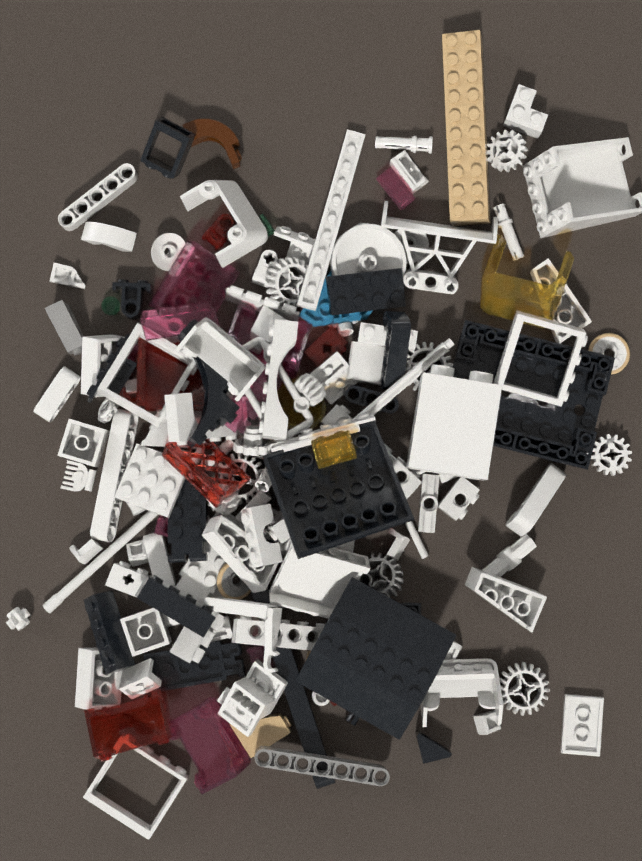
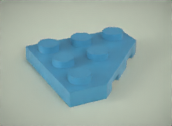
M325 279L316 311L303 308L299 313V317L312 326L317 327L367 320L373 310L330 315Z

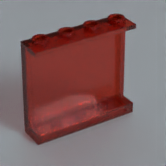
M142 338L138 339L136 405L146 411H161L165 405L164 395H169L173 392L188 365ZM176 342L173 344L178 346L181 342ZM197 369L194 375L190 374L187 378L189 384L185 391L180 390L179 393H192L193 411H202L204 406V388L199 369Z

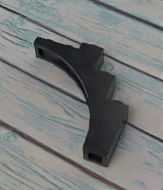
M193 319L181 331L177 339L182 342L198 321ZM193 357L202 378L204 406L197 428L187 441L191 448L196 444L200 446L206 440L207 436L205 434L209 430L213 432L219 424L222 427L227 422L231 424L238 416L236 412L240 408L226 395L229 391L228 381L199 357Z

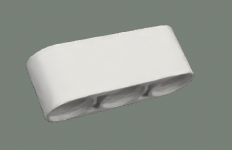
M64 366L36 405L34 413L51 423L80 382L81 376Z

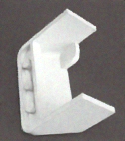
M207 180L184 193L180 198L186 210L190 211L207 200L214 199L219 195L221 196L237 222L228 231V239L231 245L215 253L221 267L224 268L263 245L268 239V233L235 181Z
M206 317L194 325L175 349L177 352L182 350L189 358H201L228 381V390L237 396L235 398L237 402L266 368L259 359Z
M488 658L444 660L420 705L422 726L427 727V711L436 710L440 705V698L478 697L481 707L495 709L497 725H501L503 699L496 662Z

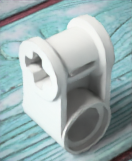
M265 250L261 254L252 283L269 288L264 285L269 282V279H266L265 276L271 274L268 269H274L272 264L274 262L270 261L267 264L264 258H268L271 255L274 262L278 263L277 254L272 250Z

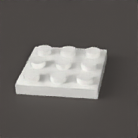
M136 443L114 497L169 518L191 464Z

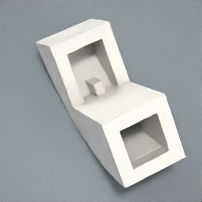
M85 222L81 240L94 245L103 244L122 252H132L137 233L108 224Z

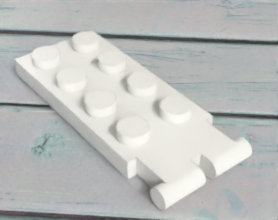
M217 511L215 512L212 518L220 516L217 514ZM221 514L245 531L244 525L231 514L224 516ZM204 542V553H207L208 560L190 562L188 558L179 573L182 576L176 586L173 585L180 590V595L186 597L190 594L192 598L197 600L195 604L200 607L205 605L203 600L208 596L209 592L213 594L216 590L218 573L226 564L208 542Z

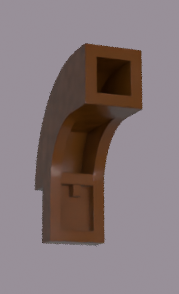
M196 119L182 124L183 128L196 134L191 147L206 141L216 142L225 149L233 169L240 167L239 160H242L239 150L236 149L240 147L239 140L226 125L212 119Z

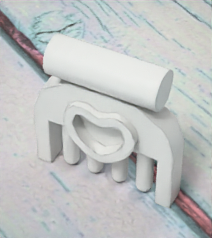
M67 460V464L76 465L78 468L66 466L67 469L75 470L76 472L65 471L66 474L72 475V477L64 476V479L72 480L74 483L63 481L62 483L73 486V488L61 485V489L81 491L85 487L84 490L92 492L96 470L89 469L88 472L87 466Z

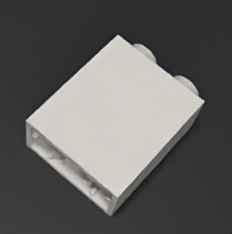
M431 365L430 373L423 372L420 376L406 468L481 481L488 480L502 385L492 384L493 374L470 371L469 380L453 377L455 369L452 367Z

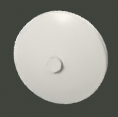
M375 224L355 226L343 233L334 245L330 259L332 276L402 268V275L404 277L406 271L404 248L396 235L387 228Z

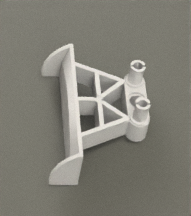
M384 201L381 227L401 230L411 269L405 271L403 282L408 288L454 294L458 289V281L454 275L476 241L496 244L498 232L497 217H493L491 231L388 217V201ZM405 231L436 235L434 248L408 245ZM440 236L470 240L463 252L438 249ZM410 251L427 254L414 264ZM436 254L447 274L418 269ZM441 255L458 258L451 270ZM428 277H434L436 282L434 285L429 286L425 283V280Z

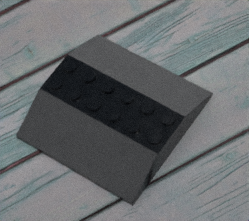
M375 420L359 424L360 432L284 452L282 449L262 456L298 559L414 520Z
M352 577L311 650L296 682L400 740L420 707L457 635Z

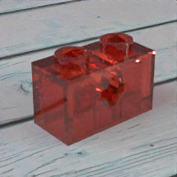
M331 326L304 351V354L316 367H319L336 351L342 355L347 350L345 346L348 342ZM323 346H326V347L331 346V353L326 352V353L324 354V353H323V351H324V347H323Z

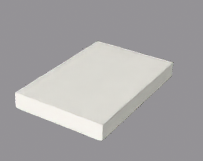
M564 694L560 753L600 757L603 697Z

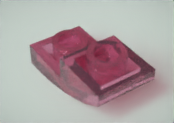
M391 167L376 178L400 211L415 200V197Z

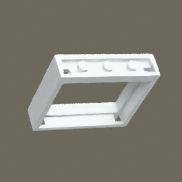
M516 310L493 384L502 385V390L562 407L563 401L566 402L569 396V391L567 390L569 383L572 384L575 378V372H573L575 365H579L582 354H579L581 347H585L588 336H586L585 330ZM523 322L577 336L557 397L504 382Z
M137 323L100 383L97 393L159 428L161 422L165 424L167 421L165 405L158 417L109 390L110 385L138 339L146 340L188 365L171 394H179L180 390L184 392L189 384L187 378L190 374L194 375L198 367L193 357H187L182 350L179 352L175 350L177 345Z
M123 734L83 798L149 840L189 775L186 774L187 771L180 766L175 767L170 764V760L163 755L159 757L153 753L154 750L148 745L144 744L142 746L139 744L134 736ZM124 744L180 779L151 825L95 790Z

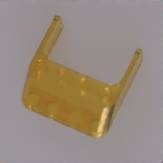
M497 234L496 244L492 248L482 277L481 309L487 314L512 321L516 310L554 320L574 256L570 251H566L558 277L555 282L549 285L497 273L496 271L506 245V240L503 236ZM523 322V324L535 326V327H538V328H545V327H542V326H538V325H534V324H531V323Z

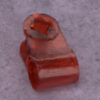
M221 214L204 233L202 240L209 242L214 246V250L218 251L226 242L229 229L236 225L233 217L229 214ZM224 220H230L231 225L229 227L223 228L221 226Z

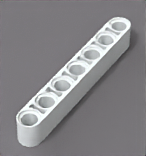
M117 409L118 411H116L112 419L90 530L92 539L112 542L116 535L122 500L116 499L114 496L132 455L139 419L134 413L123 409Z

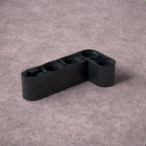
M384 312L383 326L387 333L381 371L382 390H387L405 375L411 333V322L405 312Z

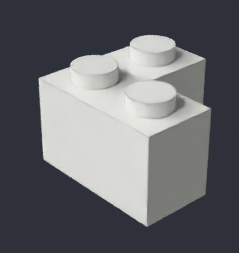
M518 85L503 126L538 139L548 114L531 109L536 90Z

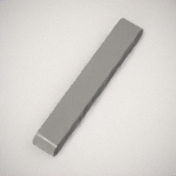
M260 746L255 751L256 764L264 768L376 786H384L390 779L387 768L380 764L269 746ZM266 752L269 758L261 761L258 758V754ZM285 755L288 757V762L280 764L277 760L278 757ZM305 758L308 764L305 767H299L297 761ZM321 761L327 763V768L324 770H318L316 767ZM343 764L347 767L344 773L336 771L338 765ZM364 768L366 773L364 776L359 777L355 774L356 770ZM378 771L385 772V777L381 780L375 778V774Z

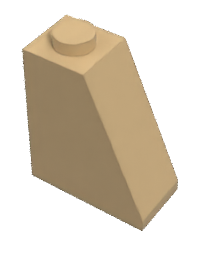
M281 713L270 714L259 720L252 735L249 737L230 724L250 758L255 756V751L258 747L271 746L291 733L290 727L292 724L287 716L283 717Z

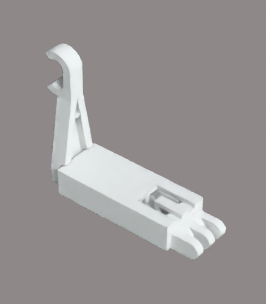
M204 598V604L214 606V612L265 618L263 667L269 673L277 672L278 669L272 668L270 664L271 656H278L280 654L275 650L282 608H278V605L231 598Z

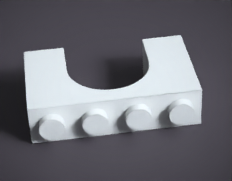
M230 391L226 395L240 407L236 412L238 416L231 424L227 422L223 427L219 424L213 432L209 430L205 435L207 436L206 439L210 438V442L221 441V437H226V440L237 439V435H244L241 398L237 402L235 400L237 396L233 395ZM192 393L164 395L169 442H177V446L188 445L187 441L193 435L198 425L194 417Z

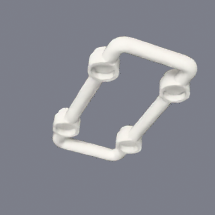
M257 337L242 345L249 351L260 344L264 350V360L270 363L271 356L267 355L268 342L265 338ZM280 365L278 375L294 399V409L296 412L302 413L306 419L287 431V440L301 433L302 430L309 428L313 424V416L308 409V399L300 396L283 366ZM249 388L245 395L260 420L264 421L261 405L251 388ZM273 439L274 442L283 441V440H274V439Z

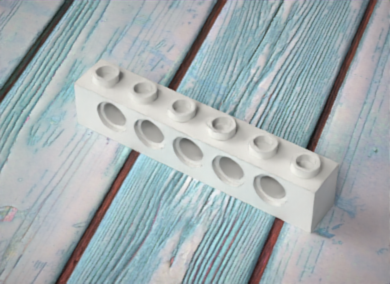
M336 404L323 418L321 423L323 425L331 423L333 426L339 424L340 420L347 418L352 420V418L348 415L350 411L343 405L339 407ZM384 443L395 472L402 471L406 474L405 481L400 482L406 499H408L422 483L419 480L421 476L414 470L410 472L405 467L407 463L399 456L396 459L391 454L393 451Z
M240 615V619H234L232 643L265 646V618H259V621H254L251 616ZM281 620L276 647L311 651L326 624L316 623V627L309 626V622L297 621V625L290 624V620ZM253 625L258 628L256 636H252L250 633V628ZM291 629L296 632L294 640H291L288 636ZM310 631L315 634V639L312 642L307 638Z

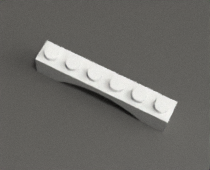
M275 319L274 325L270 324L269 336H272L273 339L272 344H268L267 355L271 357L270 363H266L265 375L269 376L268 382H264L263 394L267 395L266 402L262 401L261 413H264V421H260L259 433H262V438L286 440L288 417L284 413L278 399L277 374L282 360L296 344L297 321Z

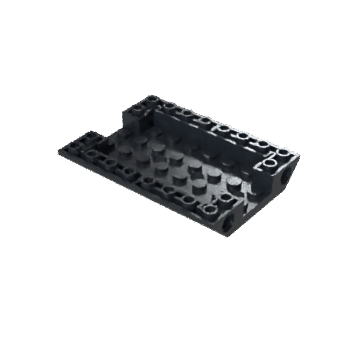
M465 320L452 368L455 369L453 377L464 379L469 377L470 371H479L493 374L494 382L510 331ZM519 334L504 382L557 397L573 347ZM581 349L579 353L582 354L579 365H575L573 371L575 372V378L572 384L569 383L567 389L569 396L566 402L563 401L562 407L551 403L540 406L537 403V399L510 392L508 397L501 395L493 446L588 470L597 432H594L602 398L607 393L615 357ZM576 405H581L584 408V413L581 416L576 415L574 412Z

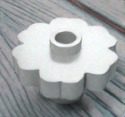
M246 426L244 437L235 439V442H233V451L251 456L267 455L271 453L270 445L273 442L262 438V433H259V426Z

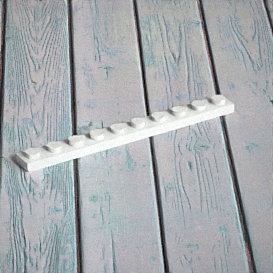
M347 129L297 303L299 307L313 311L317 309L365 134Z

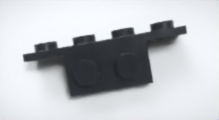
M127 333L125 338L121 337L116 345L118 348L116 353L110 354L106 361L108 366L106 369L102 368L96 377L98 382L96 385L92 384L87 391V395H89L87 402L91 403L100 383L130 334ZM127 358L110 385L109 390L119 395L136 368L137 363Z

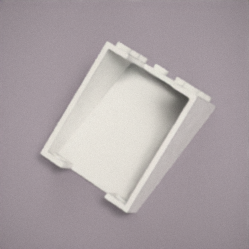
M629 137L553 146L523 165V174L526 178L528 194L531 198L532 210L535 214L540 238L627 219L642 213V192L632 197L630 196L622 164L624 160L633 156ZM623 145H624L625 148H626L625 155H623V153H622V146H623ZM636 200L639 201V204H640L639 208H636V205H635Z

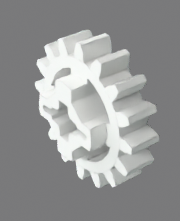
M504 130L503 135L497 132L496 139L491 137L493 142L492 144H487L490 148L487 151V155L490 156L488 161L492 163V167L497 168L500 172L503 169L509 172L510 167L516 170V164H523L521 159L527 157L523 152L528 151V148L524 146L526 141L522 139L519 133L516 134L514 130H511L509 134L507 130Z
M607 434L605 439L602 436L599 437V443L596 441L594 443L595 448H593L591 459H594L595 462L591 465L598 466L597 472L604 470L603 475H608L610 472L611 476H614L616 471L619 474L623 473L622 468H628L626 462L632 461L631 458H628L632 451H627L626 449L630 445L623 444L624 438L617 440L618 435H613L611 438L610 434ZM605 444L603 451L599 453V449ZM615 444H617L621 450L617 449L615 447ZM607 453L618 454L614 457H603V455H606ZM620 457H622V460H621L620 464H619L618 466H616V465H617V461L619 460ZM600 460H603L606 463V466H604L600 462Z

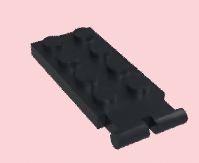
M206 464L190 466L171 515L168 518V543L172 544V555H168V563L186 562V555H189L190 562L208 560L207 553H204V542H207V540L202 536L208 524Z
M220 640L211 642L208 648L200 645L199 648L204 650L205 653L199 664L193 660L191 663H188L170 653V650L144 654V661L150 658L154 660L152 673L162 680L161 687L150 691V693L227 680L228 675L238 674V677L246 676L243 659H235V656L242 655L241 644L232 642L221 644Z

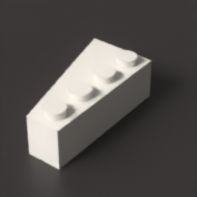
M549 258L530 271L547 319L581 329L592 322ZM551 329L556 343L560 344L572 336Z
M222 515L211 518L202 536L253 593L266 591L278 563L253 568L249 558L248 543L245 539L246 532Z
M474 567L471 568L465 585L519 625L533 632L547 598L545 595Z

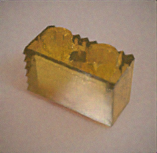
M349 430L346 432L337 431L334 435L327 437L319 436L311 441L318 469L357 458Z

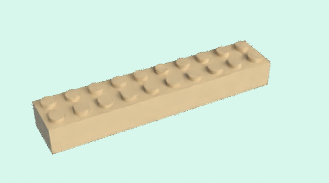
M480 30L442 34L450 223L452 226L490 223L482 35Z

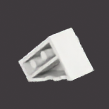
M110 334L82 337L81 394L87 395L92 384L96 385L98 373L102 368L106 369L108 357L111 353H116L118 349L116 345L123 336ZM97 393L95 397H103V396L100 395L99 393Z

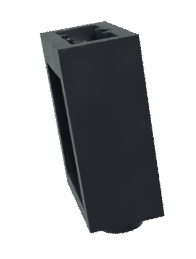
M161 117L154 123L140 161L149 169L158 170L164 177L174 179L181 173L196 134ZM160 131L182 142L173 168L150 156Z

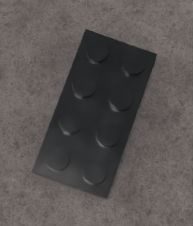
M402 268L326 277L330 315L406 306Z

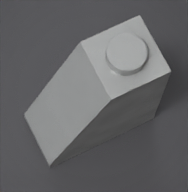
M61 300L46 307L45 310L67 352L71 355L81 354L83 334L70 306Z

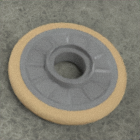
M227 563L218 573V590L225 598L243 599L251 590L241 579L238 584H233V578L237 574Z

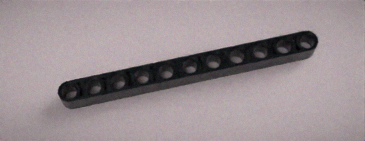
M270 583L266 591L252 592L254 602L271 604L269 598ZM276 647L275 651H278L280 654L273 656L279 676L288 682L284 692L303 750L306 753L327 756L305 688L296 682L300 672L293 651L290 648ZM321 761L316 767L318 770H324L327 768V763ZM312 775L317 789L336 783L335 779Z

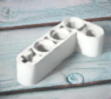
M550 463L520 508L512 514L505 526L520 537L529 532L567 474Z

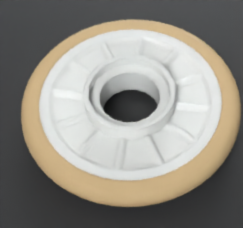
M613 333L597 336L591 342L588 351L604 355L606 349L613 350L615 360L611 375L622 371L630 358V350L626 341Z

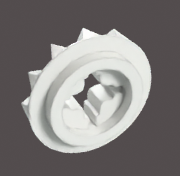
M106 398L98 410V421L104 424L109 422L116 411H118L119 405Z

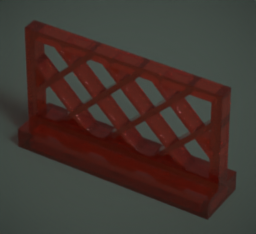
M209 438L200 446L198 444L194 446L201 448V453L191 452L189 445H185L188 446V452L182 451L177 446V442H168L162 453V456L216 508L222 504L223 500L251 479L214 442H210ZM205 448L211 449L214 455L205 454ZM191 457L201 459V465L192 461ZM205 459L215 461V467L205 465ZM218 461L225 462L228 468L218 467ZM205 471L215 472V478L209 477ZM219 472L227 473L228 480L220 479ZM232 474L239 475L243 480H232ZM219 484L229 485V490L225 492Z

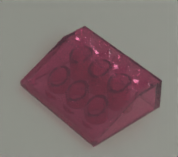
M187 240L148 306L169 319H179L185 326L193 319L198 322L205 317L212 320L225 299L227 287L230 288L234 284L240 272L230 265L222 268L214 254L196 242Z

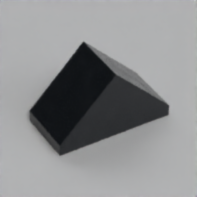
M416 731L415 734L423 764L451 757L452 752L420 731Z

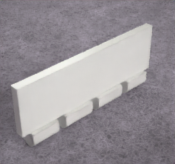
M233 285L226 289V301L258 312L261 311L263 306H266L288 321L298 322L300 312L296 311L297 307L286 303L281 306L280 301L265 297V300H263L262 295L247 291L245 294L244 289Z
M217 588L213 594L209 592L207 596L225 598ZM206 605L210 609H214V606ZM213 611L212 614L216 618L210 628L217 631L225 617L220 615L219 612ZM184 626L170 653L188 663H191L193 660L199 664L205 653L204 650L199 648L200 645L208 648L215 634L208 630L203 638Z

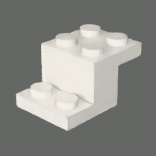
M256 660L247 676L234 682L218 714L249 737L252 735L259 720L271 714L288 682L275 672H267L263 667V663Z

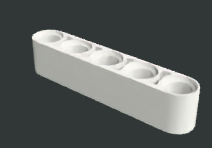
M128 163L118 167L64 209L58 216L59 224L67 231H73L137 181L138 174L135 168ZM126 171L133 172L129 178H125L124 173ZM111 183H118L115 189H109ZM102 194L103 197L100 201H94L95 195ZM86 205L88 207L87 211L80 213V207ZM67 217H72V222L65 225L64 220Z
M159 531L144 535L143 542L152 577L153 575L158 576L164 580L162 584L167 587L170 585L176 586L177 583L172 564L168 563L169 553L163 532ZM162 613L166 627L180 624Z

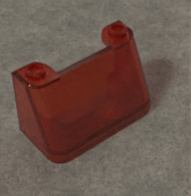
M162 689L151 691V697L144 695V698L113 707H102V709L96 711L94 708L84 710L93 757L100 759V761H107L112 759L113 755L154 743H158V745L169 743V739L173 737L166 693Z

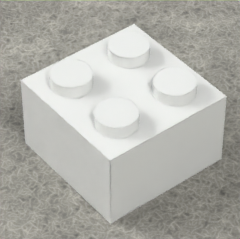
M69 419L57 456L93 467H99L110 431Z
M153 607L120 619L132 657L172 642L162 613Z

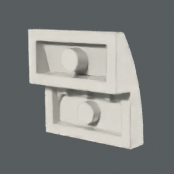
M352 341L346 379L381 386V371L385 347Z
M338 351L310 373L322 383L326 393L325 399L329 404H333L343 395V389L347 385H355L357 383L356 381L346 379L349 365Z

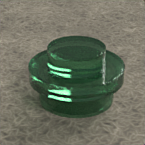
M109 296L102 301L101 308L105 314L113 316L120 311L121 304L117 298Z

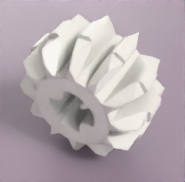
M305 373L301 375L294 383L300 396L307 398L309 405L312 407L320 403L326 396L322 383L311 374Z
M219 482L207 492L206 500L209 501L208 506L213 508L212 511H217L218 515L223 514L227 516L239 506L238 502L240 499L237 497L238 493L234 492L233 487L230 488L228 483L223 484Z

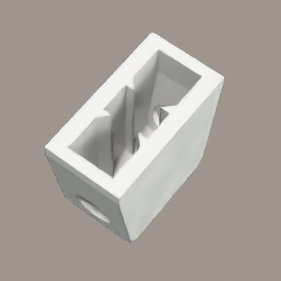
M263 306L251 329L250 338L262 337L266 339L268 344H272L273 337L269 336L270 324L274 325L275 319H287L268 307ZM259 344L251 350L256 354H260L263 348Z

